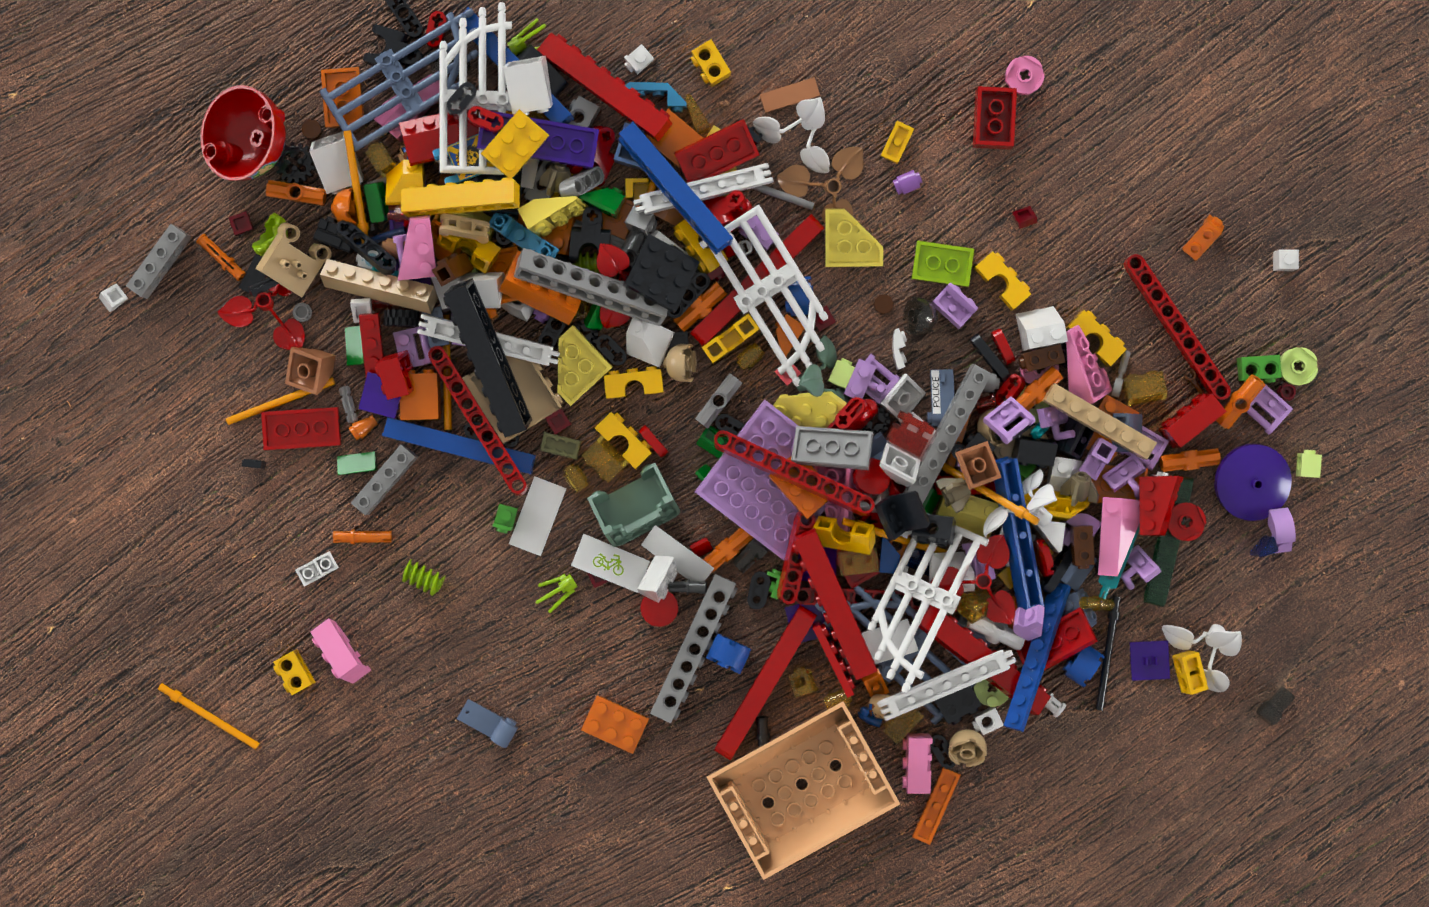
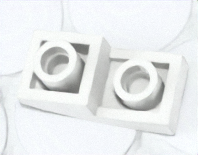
M899 328L894 330L892 337V353L896 370L904 368V363L907 362L904 353L899 351L900 348L906 346L907 338L904 331L900 332Z
M330 551L297 568L295 571L305 587L339 567Z

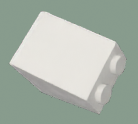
M546 56L508 62L503 67L512 114H515L519 109L526 115H529L530 111L537 110V113L549 111L548 108L552 107L553 102Z
M343 131L312 141L309 152L326 194L331 192L332 194H337L343 188L349 186L353 188ZM355 152L359 182L361 185L364 176Z
M1054 306L1016 314L1023 351L1068 342L1065 323Z

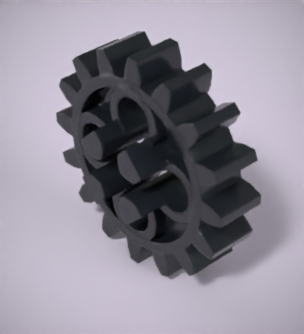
M291 142V147L285 144V150L278 163L274 165L280 168L276 171L277 174H283L281 178L284 181L288 178L289 183H293L295 180L297 184H300L301 179L307 182L308 175L313 177L311 170H316L309 152L310 148L308 146L303 148V144L300 142L298 146ZM300 153H304L303 158L299 157ZM290 154V157L300 165L306 166V170L301 172L300 168L285 159L286 155ZM288 168H292V173H287Z

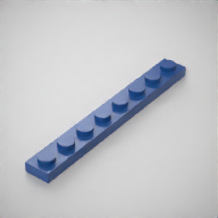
M1059 583L1055 590L1046 596L1042 636L1031 641L1003 725L1006 728L1024 732L1071 587L1067 584Z

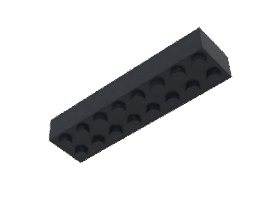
M473 278L451 286L444 293L445 297H443L446 307L450 308L452 312V322L455 326H458L460 331L459 338L462 344H465L467 347V357L475 366V376L478 380H481L483 385L482 392L490 401V411L492 415H496L498 420L497 427L500 433H503L506 438L527 430L532 422V417Z

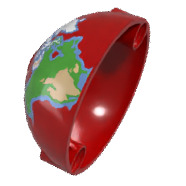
M237 85L222 91L208 107L201 127V149L209 168L217 176L230 181H246L268 172L278 162L285 147L286 128L284 126V111L279 109L266 94L250 86Z

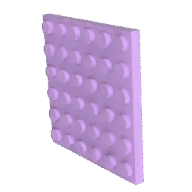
M764 400L737 436L788 459L792 456L795 431L798 425L768 401ZM737 445L735 450L738 453H744L746 448L743 445ZM723 453L694 492L784 561L794 517L798 509L768 477L769 473ZM760 453L753 455L755 461L759 462L764 459ZM778 461L771 462L773 469H777L781 465ZM825 505L814 513L815 522L818 516L823 513ZM802 516L801 522L804 525L808 523L809 519L806 520V518Z

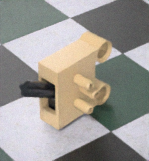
M285 222L278 227V234L255 268L268 277L249 286V292L253 297L278 284L303 297L324 262L331 258L330 248L323 244H312L309 248L310 257L289 244L298 240L300 230L297 226ZM288 228H291V229H292L291 235L288 236V237H286V235H285L286 230H287ZM322 248L323 254L318 257L317 252Z

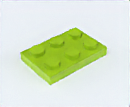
M917 241L911 279L941 284L952 283L956 286L969 287L974 249Z

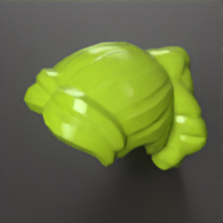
M277 213L270 215L264 225L266 228L265 233L260 236V240L252 244V248L260 256H264L278 234L277 229L280 224L286 222ZM288 229L285 232L286 237H288Z

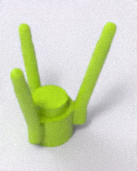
M538 18L507 43L515 56L527 47L525 44L526 40L546 27L543 24L522 38L539 21Z
M563 574L560 577L539 583L538 587L559 582V587L536 600V604L562 590L565 594L548 610V613L553 612L578 587L571 574L567 576Z

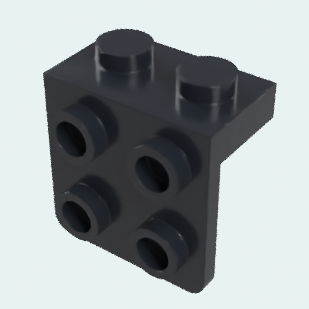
M917 491L890 495L875 505L889 541L897 539L906 531L930 526L929 518Z
M971 686L935 700L948 725L950 723L952 725L959 723L963 720L962 716L966 714L970 716L978 712V707L981 706Z

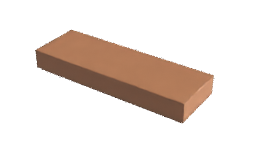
M815 77L760 94L765 114L798 104L802 100L820 97Z

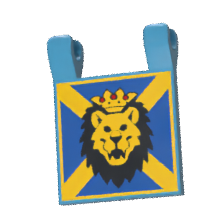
M479 134L467 138V166H479V149H477ZM459 142L447 146V155L452 166H459ZM440 148L432 151L436 161L440 160ZM487 160V167H495ZM456 174L446 177L444 182L445 184L449 182L459 184L481 174Z

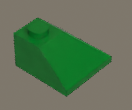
M613 187V189L604 188L580 195L579 199L588 206L597 207L602 213L616 219L626 197L623 195L624 192Z

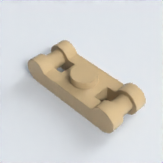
M447 213L441 214L440 235H454L474 239L482 244L489 242V234L487 232L490 230V224L488 222Z

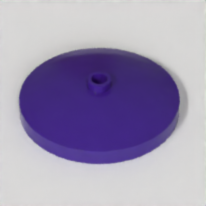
M1246 444L1229 452L1219 464L1214 481L1215 493L1222 507L1231 515L1248 521L1268 518L1270 509L1281 508L1289 496L1292 484L1291 471L1283 456L1276 450L1261 444Z

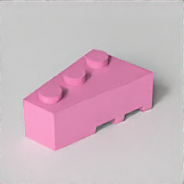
M430 215L410 217L398 281L435 277L432 269L436 268Z
M328 618L310 632L314 637L312 639L316 647L321 648L323 659L331 664V671L337 679L340 678L354 684L371 671L369 666L361 663L358 658L361 655L358 651L354 652L349 644L350 640L335 621Z
M906 733V738L902 739V749L906 750V757L902 758V768L906 769V777H902V788H906L907 794H931L930 761H932V754H930V744H932L933 738L929 733Z

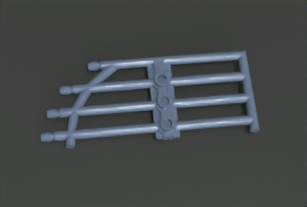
M472 8L467 9L456 17L453 12L446 15L448 22L396 53H393L392 49L381 53L378 57L374 58L377 62L376 65L328 93L326 88L319 91L342 131L351 130V133L400 103L405 108L406 113L357 141L352 133L355 152L399 126L400 122L410 120L439 102V93L424 102L418 94L419 91L439 80V71L414 86L408 76L438 59L440 49H437L406 69H403L398 60L451 29L454 40L447 43L446 52L448 53L459 41L458 24L460 18H470L474 14ZM476 27V28H472L471 30H469V32H467V34H469L470 32H472V31H474L475 29H477V27ZM472 50L467 54V63L479 55L477 50ZM459 53L455 56L454 62L447 66V75L450 73L447 80V89L457 90L459 88V81L455 83L459 73ZM382 70L387 79L386 81L343 107L337 108L333 99ZM393 88L397 95L396 97L349 125L346 123L343 115L386 89Z
M856 586L855 592L864 601L854 604L848 602L854 617L868 629L870 621L858 610L872 607L876 611L881 600L872 598L862 587ZM893 592L891 596L893 601L889 600L886 608L898 609L902 598ZM818 603L815 604L817 610L822 612V614L826 612L823 606L819 607ZM910 605L907 606L905 612L914 620L917 612ZM885 609L886 620L890 624L893 616ZM826 621L824 622L828 628L832 626L831 623L827 624ZM918 628L914 638L920 651L927 634ZM930 650L928 651L926 657L943 673L952 671ZM919 651L907 654L904 658L913 665L914 661L912 659ZM954 656L962 665H966L964 662H962L960 659ZM894 659L878 663L879 666L877 667L882 677L889 683L892 680L886 677ZM900 665L893 679L903 686L906 681L899 674L904 668ZM920 667L919 670L924 672L923 681L933 679ZM931 702L923 705L934 715L930 719L934 725L944 717L941 711Z

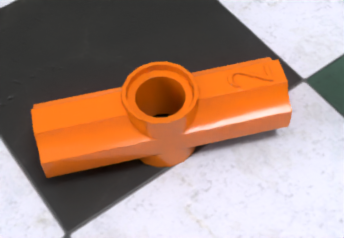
M268 180L266 185L267 197L324 206L327 194L325 189L274 180ZM299 188L300 195L293 197V190Z
M716 281L680 317L673 318V320L685 332L698 319H703L712 311V307L723 299L727 293Z
M1051 366L1038 379L1032 381L1016 401L1029 411L1035 404H1039L1044 399L1051 385L1054 383L1058 384L1063 379V376L1057 369Z
M1251 374L1239 390L1231 394L1230 401L1224 407L1227 412L1216 421L1225 429H1230L1241 414L1249 410L1250 403L1266 384L1259 377ZM1238 400H1244L1242 404H1236Z
M1218 448L1200 451L1188 450L1177 454L1160 456L1159 464L1162 472L1200 469V467L1219 465L1221 456Z
M739 528L729 538L726 537L714 547L715 549L702 560L714 568L712 572H714L724 562H728L740 552L739 550L749 543L753 537L742 528Z

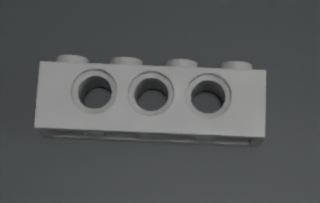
M170 224L129 280L126 287L140 297L148 299L192 237L176 225Z
M400 444L353 499L351 504L364 515H370L416 461L418 456L407 446Z

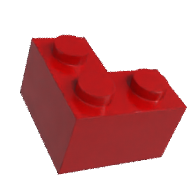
M408 350L386 355L376 362L375 371L381 379V390L386 395L387 400L409 395L414 391L408 373L413 369Z

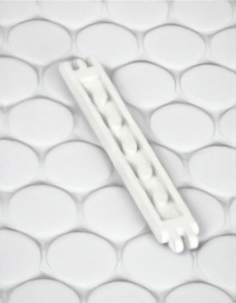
M768 163L689 182L687 185L703 201L730 194L735 190L743 191L770 184L774 180L773 177L765 178L771 175V171H762L769 168ZM661 190L642 194L639 196L640 199L633 201L634 206L642 205L635 208L636 213L644 212L645 215L675 208Z
M421 314L420 318L428 321L427 323L419 321V326L426 327V330L418 329V334L462 344L459 338L460 331L458 326H455L452 321ZM496 332L506 356L549 366L550 363L558 364V359L551 358V355L558 357L560 355V352L553 350V346Z
M1003 650L996 651L911 687L907 694L899 692L877 702L878 707H883L880 711L882 714H885L883 716L885 721L1004 672L1010 669V665L1015 663L1016 659L1011 657L1013 655L1012 650L1003 652Z

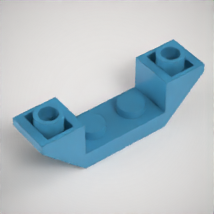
M629 82L626 85L628 89L632 87L641 94L640 96H645V93L652 94L654 97H663L664 94H667V108L671 109L672 112H683V109L687 110V102L668 83Z
M495 213L489 221L491 228L522 249H530L553 258L559 252L557 247L542 239L507 214Z

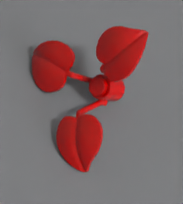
M600 244L597 256L599 272L607 277L617 275L619 281L625 282L631 270L627 253L614 245ZM600 307V320L605 328L621 326L631 317Z
M280 284L268 289L273 293H259L256 296L253 308L248 298L245 296H235L217 311L218 315L226 323L234 327L250 325L253 322L252 312H255L257 307L263 311H270L281 325L273 332L275 344L284 350H290L291 347L302 348L304 345L305 331L302 324L293 318L283 323L272 309L274 306L272 296H276L277 293L281 296H289L293 293Z
M995 535L987 538L989 539L987 546L980 544L976 553L977 560L980 563L986 564L984 573L978 574L975 580H963L956 595L961 596L964 593L962 584H975L980 589H987L991 598L986 599L983 604L985 616L993 622L1011 625L1015 617V603L1012 596L1004 590H999L993 595L990 588L992 579L988 575L989 565L994 569H1000L1008 563L1010 557L1004 535ZM948 567L938 587L949 591L959 570L955 567Z

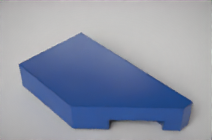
M881 537L878 572L894 574L900 562V554L886 538Z

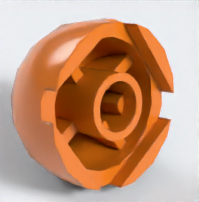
M353 188L341 190L333 199L331 211L338 222L344 220L352 222L357 226L358 218ZM365 202V203H363V206H364V213H365V219H366V215H367V204H366V202Z

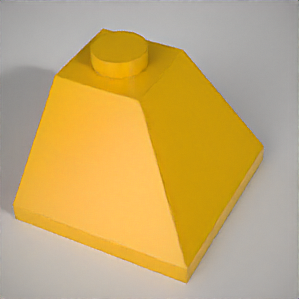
M402 160L386 174V205H401V189H408L409 186L425 187L423 163L410 166L409 160Z

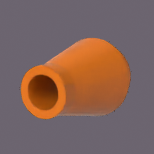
M371 415L352 423V426L348 429L357 441L360 438L363 439L378 423Z

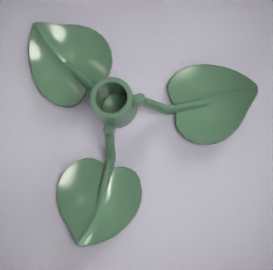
M822 335L820 342L823 343L825 350L819 352L816 348V353L819 361L823 364L821 367L816 364L810 365L803 375L799 377L800 381L797 389L800 392L808 391L815 397L821 396L823 392L832 391L848 403L850 397L844 395V388L839 387L836 391L824 388L821 370L825 369L826 366L830 369L834 368L837 361V353L832 341L826 335Z

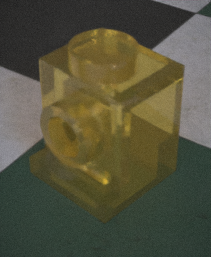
M974 592L969 594L963 593L960 596L961 599L957 606V611L971 624L987 616L989 604L987 600L983 601Z
M800 667L793 670L794 674L788 675L795 698L818 691L810 669ZM803 678H805L806 684L802 682Z

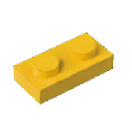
M897 121L880 156L898 164L914 128Z

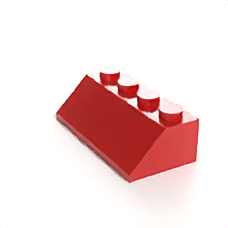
M467 110V138L479 134V127L471 124L468 119L469 110ZM447 112V146L459 142V116H452ZM477 112L475 114L472 113L471 115H473L474 120H477ZM439 113L400 122V131L410 166L434 161L432 151L440 148Z

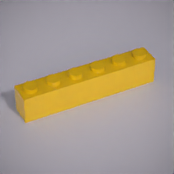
M502 178L500 181L485 179L483 182L477 183L465 181L464 184L449 182L442 186L428 184L427 187L409 186L408 189H401V212L407 217L520 208V185L512 178Z

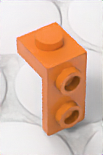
M1209 214L1204 220L1203 225L1183 246L1182 250L1194 260H1198L1222 234L1224 229L1223 222Z

